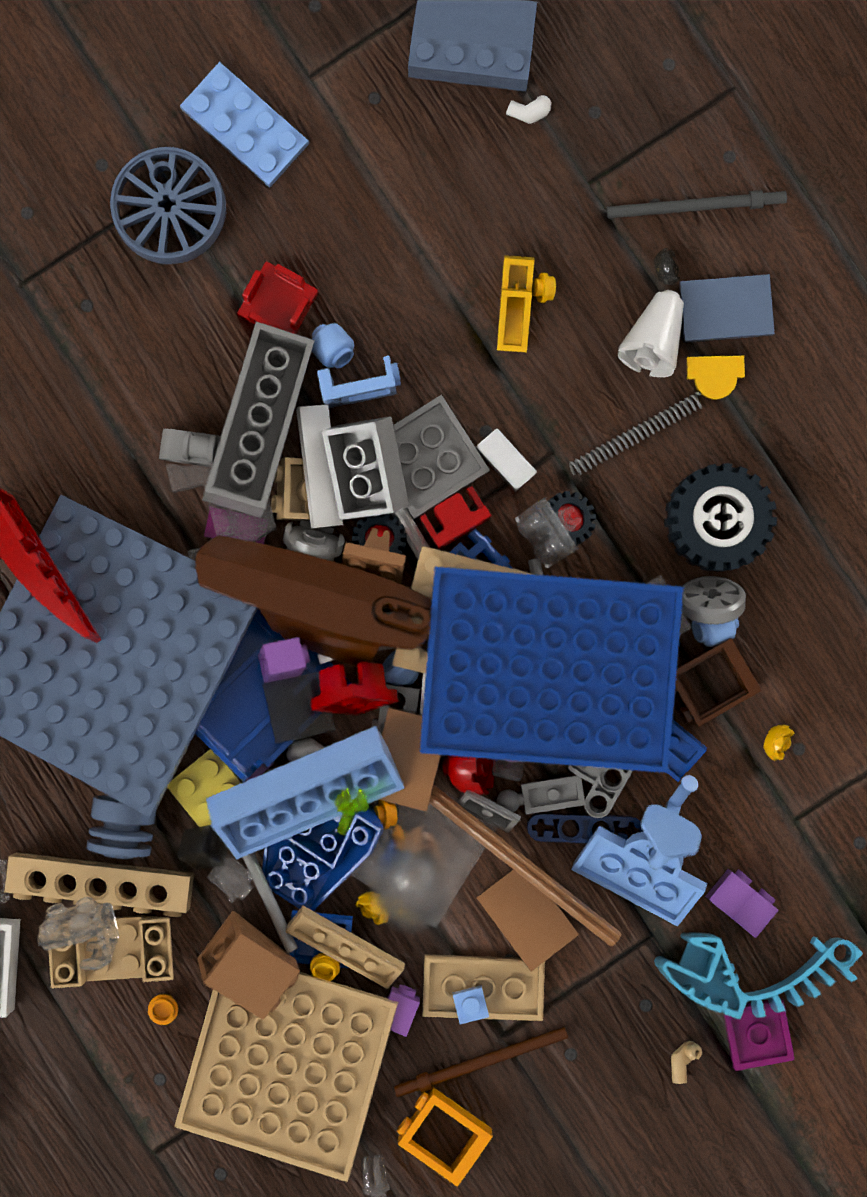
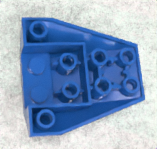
M366 804L265 847L262 871L273 892L299 909L305 906L314 911L373 853L384 827L373 806Z

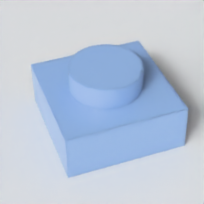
M482 985L452 992L460 1024L489 1017Z

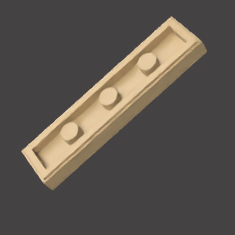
M302 906L287 924L286 933L386 989L404 971V962L305 906Z

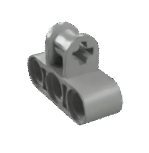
M163 429L159 459L212 467L221 436Z
M568 766L571 772L593 784L584 805L586 812L594 818L607 816L633 771L615 769L620 772L622 780L618 783H612L607 780L606 771L613 768ZM595 795L603 796L607 801V806L603 809H598L593 806L591 798Z

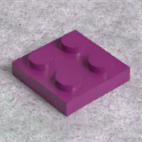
M780 998V1000L782 1001L783 1006H784V1008H785L784 1000H783L782 998ZM768 1000L762 1001L766 1017L756 1018L752 1014L751 1003L746 1004L741 1019L723 1013L732 1065L735 1071L795 1060L786 1011L775 1013L771 1009Z

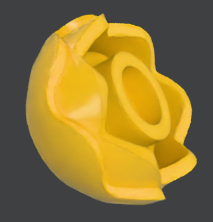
M788 725L773 726L765 738L763 748L767 756L773 761L776 759L783 760L784 751L791 747L790 737L794 735V731Z
M370 891L357 897L359 900L355 906L361 909V914L365 918H372L376 925L387 923L390 917V904L383 896L377 892Z

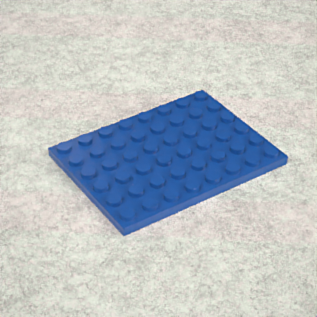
M435 567L420 753L668 773L683 587Z

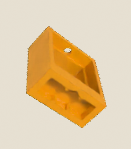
M433 1087L428 1094L423 1092L414 1105L417 1110L411 1118L406 1116L397 1129V1133H399L398 1145L458 1187L492 1139V1128ZM434 1105L474 1132L451 1166H448L411 1139Z

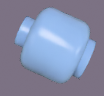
M337 323L322 324L313 331L312 340L315 341L311 352L325 367L341 368L350 362L354 355V341Z
M737 618L722 624H703L692 621V632L699 643H703L707 647H714L729 638H732V640L735 638L736 628L739 627V620Z

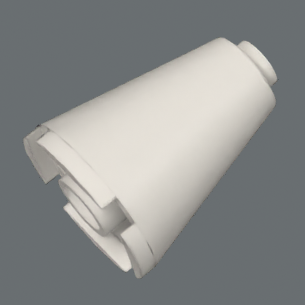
M664 290L655 294L619 346L618 358L626 366L639 373L641 368L650 370L649 376L665 378L672 376L677 366L684 302L678 293L672 290Z

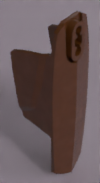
M220 535L208 541L196 553V573L200 587L260 609L272 631L279 633L285 640L299 637L301 645H306L308 650L357 667V664L360 662H370L380 646L415 650L427 640L431 627V599L386 578L304 553ZM388 608L391 609L393 613L385 614L382 612V610ZM417 617L422 619L423 622L417 624L412 619Z

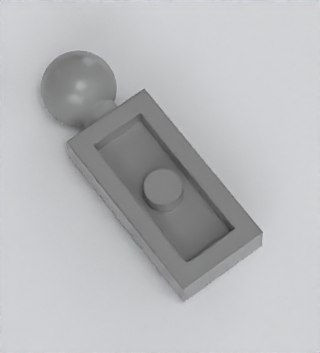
M577 775L521 783L522 793L518 794L514 790L506 789L499 793L496 800L498 805L512 812H515L519 806L524 805L525 814L583 806L585 802L582 779Z

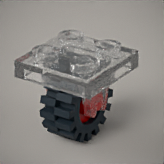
M565 491L562 494L560 492L548 501L544 497L515 518L518 523L519 532L529 540L534 548L536 558L547 569L578 549L577 546L593 534L591 531L595 529L596 524L592 522L596 520V514L590 515V511L594 508L592 504L588 507L585 505L588 501L585 496L582 499H578L580 493L574 492L570 495V491Z

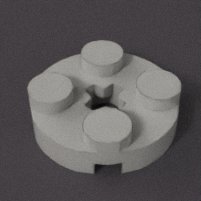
M301 520L299 526L292 527L293 522L286 525L283 535V542L287 545L286 550L304 553L334 562L335 557L341 555L345 539L341 533L339 538L333 534L334 528L322 527L311 529L309 520Z

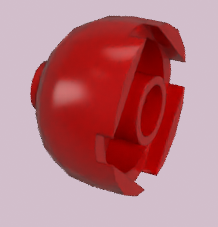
M448 755V757L443 759V771L445 775L449 776L450 782L457 790L463 793L468 790L479 795H488L489 792L486 788H493L495 759Z

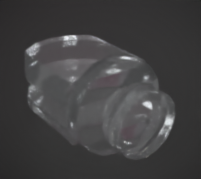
M375 1155L373 1161L371 1156H363L361 1163L364 1181L363 1194L370 1195L368 1197H386L384 1192L389 1191L390 1186L386 1179L383 1155Z

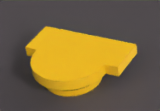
M744 356L686 358L687 379H694L697 390L709 399L718 400L725 398L734 390L737 378L745 377Z

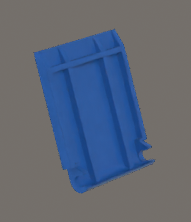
M257 609L195 732L243 782L262 764L268 768L323 713L312 711L311 699L319 696L321 693L319 672L334 666L330 661L320 664L317 657L318 653L308 650L309 663H306V668L300 677L264 685L258 659L262 645L284 641L285 639L279 633L270 629L260 609ZM345 677V679L347 680V686L350 685V684H352V683Z

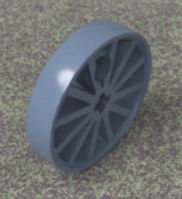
M159 147L138 154L121 169L112 187L110 208L119 236L133 252L155 263L179 264L200 256L216 241L225 221L226 199L218 177L202 159L183 149ZM169 158L168 162L160 161L153 164L155 160ZM178 159L192 163L181 180L176 171ZM146 164L150 172V180L158 192L135 177L133 173ZM202 170L210 178L209 182L185 192L199 171ZM169 171L171 172V177L166 183L162 184L157 181L159 173ZM129 181L150 198L124 196L121 194L125 184ZM215 191L216 206L190 203L195 198ZM168 202L173 204L170 212H166L164 209L167 208ZM120 205L147 208L122 220L120 218ZM202 213L215 215L211 227L206 229L187 214ZM151 219L135 241L126 233L125 230L128 227ZM179 221L188 224L204 237L189 247ZM172 224L183 250L167 253L168 235ZM161 225L158 252L144 248V244Z

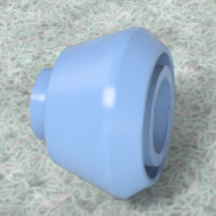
M395 650L382 664L384 666L385 683L401 687L405 685L410 686L418 678L419 672L393 666Z

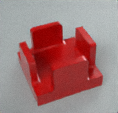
M266 261L261 271L256 269L242 294L244 301L237 314L253 324L259 322L296 334L316 299L319 290L307 284L303 277L280 264L274 266Z
M473 486L467 488L466 491L476 506V511H470L460 493L453 495L434 507V515L443 528V531L440 533H436L425 514L420 517L421 522L438 550L490 520L491 514L482 503Z
M358 663L359 685L350 684L348 686L345 679L344 666L337 664L319 672L321 693L319 696L311 699L312 711L357 716L398 702L397 689L386 687L384 666L382 664Z

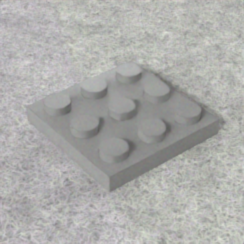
M442 394L393 425L409 506L406 508L413 519L421 516L490 472Z

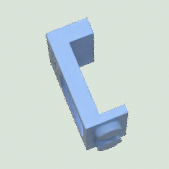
M385 356L383 359L387 375L334 386L329 368L318 370L317 374L324 404H328V408L397 394L396 386L401 385L397 363L391 364L390 357Z

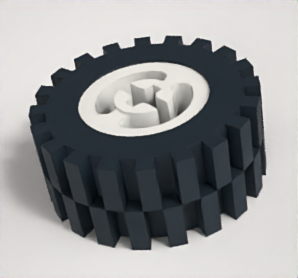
M727 463L720 466L713 464L690 474L673 490L670 495L672 496L671 500L666 504L665 511L668 513L667 518L664 519V524L669 529V535H667L669 542L674 543L676 546L674 551L679 556L683 555L687 559L685 562L692 566L697 565L701 570L721 572L748 565L754 561L756 556L762 555L767 549L764 546L767 542H771L774 533H771V529L777 525V517H773L772 510L777 508L775 501L770 502L767 496L771 493L768 486L762 487L759 484L761 480L759 476L747 474L748 469L742 466L734 468L732 464ZM711 497H727L734 501L739 508V513H737L730 504L722 506V515L728 518L727 521L722 522V531L731 529L736 523L739 525L738 531L730 539L721 540L714 538L703 527L705 522L712 531L721 530L720 520H715V515L721 511V504L711 507L707 513L703 510L704 504Z

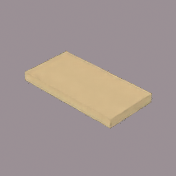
M425 954L422 1017L458 1018L452 992L482 985L489 1017L484 1019L543 1021L545 962L531 972L521 958Z

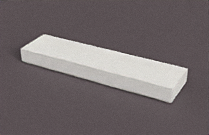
M328 404L298 407L296 411L311 529L343 525V521L339 517L322 436V430L331 428Z

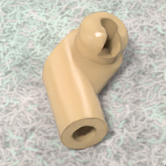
M694 1041L684 1042L672 1053L671 1069L673 1083H687V1065L692 1060L701 1057L702 1048Z

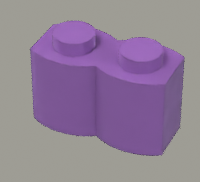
M727 869L705 897L756 938L778 912V909L772 905L775 899L762 888L757 893L749 886L752 880L739 869L735 874Z

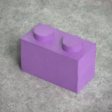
M299 637L262 645L258 659L264 685L301 676L306 668V663H309V654L306 645H301Z

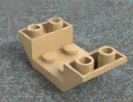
M137 915L93 918L47 927L51 988L82 986L86 981L142 978L143 982L174 980L169 917Z

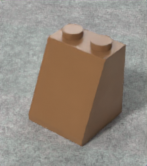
M235 911L230 913L197 958L205 985L262 1020L265 1019L269 1012L272 1013L276 1010L281 996L287 988H291L296 983L300 972L294 957L289 953L287 954L285 950Z

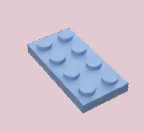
M221 62L211 70L180 105L181 110L269 188L309 145V140Z

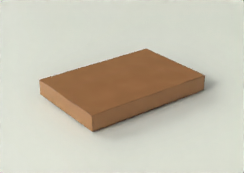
M389 707L382 737L388 746L405 788L378 800L427 812L441 755L420 753L423 715Z
M514 870L510 871L476 897L531 972L579 935L557 904Z

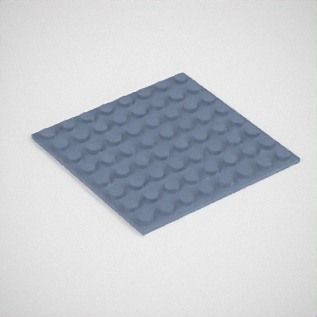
M60 495L39 538L97 631L101 641L95 643L88 640L63 623L37 601L17 579L0 611V736L145 816L152 818L258 608L200 587L196 573V561Z

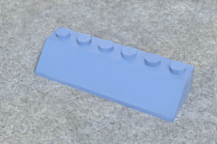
M374 726L286 765L277 767L258 777L249 779L237 786L221 791L206 798L213 829L234 857L239 859L402 790L405 787L386 742L377 727Z

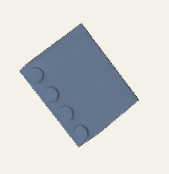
M417 0L408 62V77L526 91L537 2L526 0Z

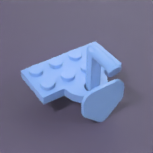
M691 775L684 776L681 779V784L666 803L665 808L660 805H650L645 810L641 821L643 832L633 834L627 840L599 826L574 861L571 870L678 927L704 894L707 886L706 882L681 870L683 857L694 855L698 851L702 837L699 828L694 823L679 816L681 805L690 793L698 788L697 779Z

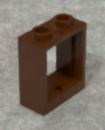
M732 638L704 650L677 666L674 697L678 696L683 705L679 710L688 724L693 722L694 726L697 727L762 691ZM721 652L742 690L698 714L678 676Z

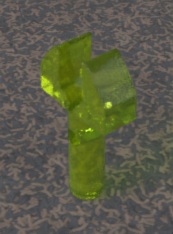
M349 788L336 796L335 806L337 812H342L337 828L338 833L346 835L355 813L367 811L369 803L366 794L361 788L358 789L357 797L352 801Z

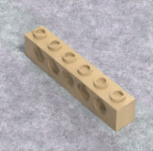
M16 852L8 858L4 892L13 893V898L30 900L32 896L43 897L44 902L61 903L62 899L74 900L73 905L89 907L92 903L104 904L103 908L109 910H121L122 906L134 907L133 911L137 913L148 914L153 909L164 911L163 915L181 917L182 913H187L190 909L194 873ZM35 871H40L45 875V886H39L35 883ZM65 875H71L75 878V889H68L64 885L63 879ZM95 878L105 881L107 886L105 893L97 892L94 889L93 881ZM124 882H132L136 886L137 893L135 896L125 894L123 891ZM155 885H161L166 889V899L160 900L154 896L153 887Z

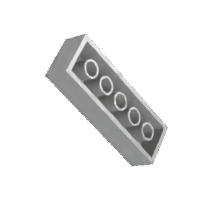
M256 322L202 500L259 518L262 517L315 340Z

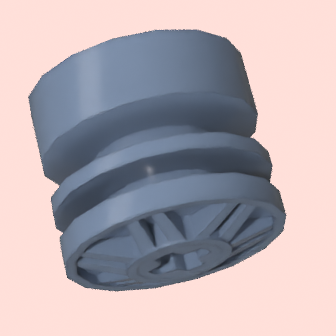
M109 795L94 796L91 817L104 822V825L91 827L88 833L102 839L88 840L86 849L107 857L119 859L150 856L152 847L139 842L152 841L153 835L140 830V827L153 825L156 819V811L153 817L149 818Z

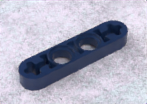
M536 813L527 821V831L530 837L540 842L587 843L593 835L592 826L597 821H605L609 826V831L612 833L615 831L613 821H618V828H626L629 822H633V826L639 829L638 833L643 832L641 821L636 817L619 815L594 818L589 814ZM538 819H543L545 825H554L553 819H559L556 826L558 836H552L553 830H543V835H538L537 831L532 829V825L537 824ZM575 820L578 823L579 830L576 835L569 837L563 834L562 825L565 821ZM617 832V835L625 840L628 839V835L626 833Z

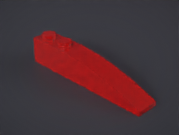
M0 488V559H3L21 584L52 614L86 639L98 643L101 641L100 636L15 497Z

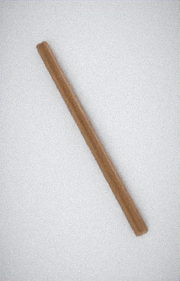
M433 786L429 802L432 806L609 946H614L621 937L620 931L437 786Z

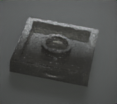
M319 672L264 683L262 685L275 744L336 730L332 713L312 711L311 699L319 696L321 693Z

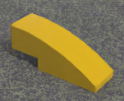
M504 255L497 350L527 352L534 258Z

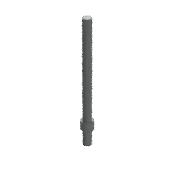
M762 190L749 191V194L607 206L606 211L607 219L748 206L750 209L763 208V205L787 203L786 191L763 193Z

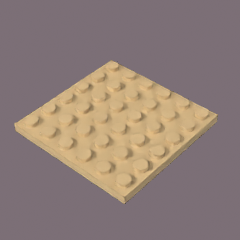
M299 972L296 983L291 988H287L283 993L276 1010L272 1013L269 1012L265 1019L262 1020L213 990L174 1127L348 1182L398 1002Z

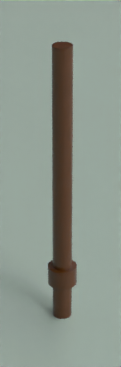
M565 1027L429 1074L427 1071L417 1074L415 1079L395 1085L394 1090L397 1098L419 1090L422 1093L433 1089V1085L554 1044L569 1037Z

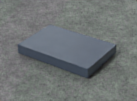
M770 274L679 282L680 298L684 302L682 316L684 343L772 336L775 334Z

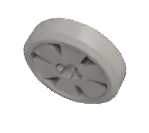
M705 576L690 580L682 586L681 613L693 621L703 624L727 623L740 617L745 610L746 594L744 589L729 579Z

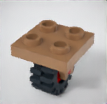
M385 514L384 517L374 515L373 518L366 516L364 521L360 519L357 522V527L353 529L352 544L347 542L345 544L342 564L401 584L406 555H404L407 534L404 533L405 527L403 524L398 525L399 519L396 517L390 520V514Z

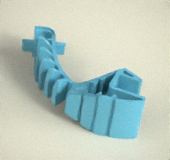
M682 933L680 937L687 941V945L679 964L662 956L656 957L654 961L661 974L687 997L705 1006L707 1009L741 1019L747 1001H751L752 1014L756 1018L766 1017L762 999L768 998L770 1007L775 1013L786 1011L778 996L782 992L785 993L787 1000L794 1006L799 1007L803 1005L801 997L794 988L798 983L803 992L813 998L819 996L821 993L807 977L812 973L817 981L831 987L835 981L819 967L825 960L848 981H855L858 978L849 968L863 953L848 940L834 937L822 944L813 936L810 943L818 951L796 972L768 988L744 993L738 986V974L733 973L735 971L734 964L729 962L721 938L711 933ZM843 944L846 948V955L843 959L836 960L834 950L838 945Z

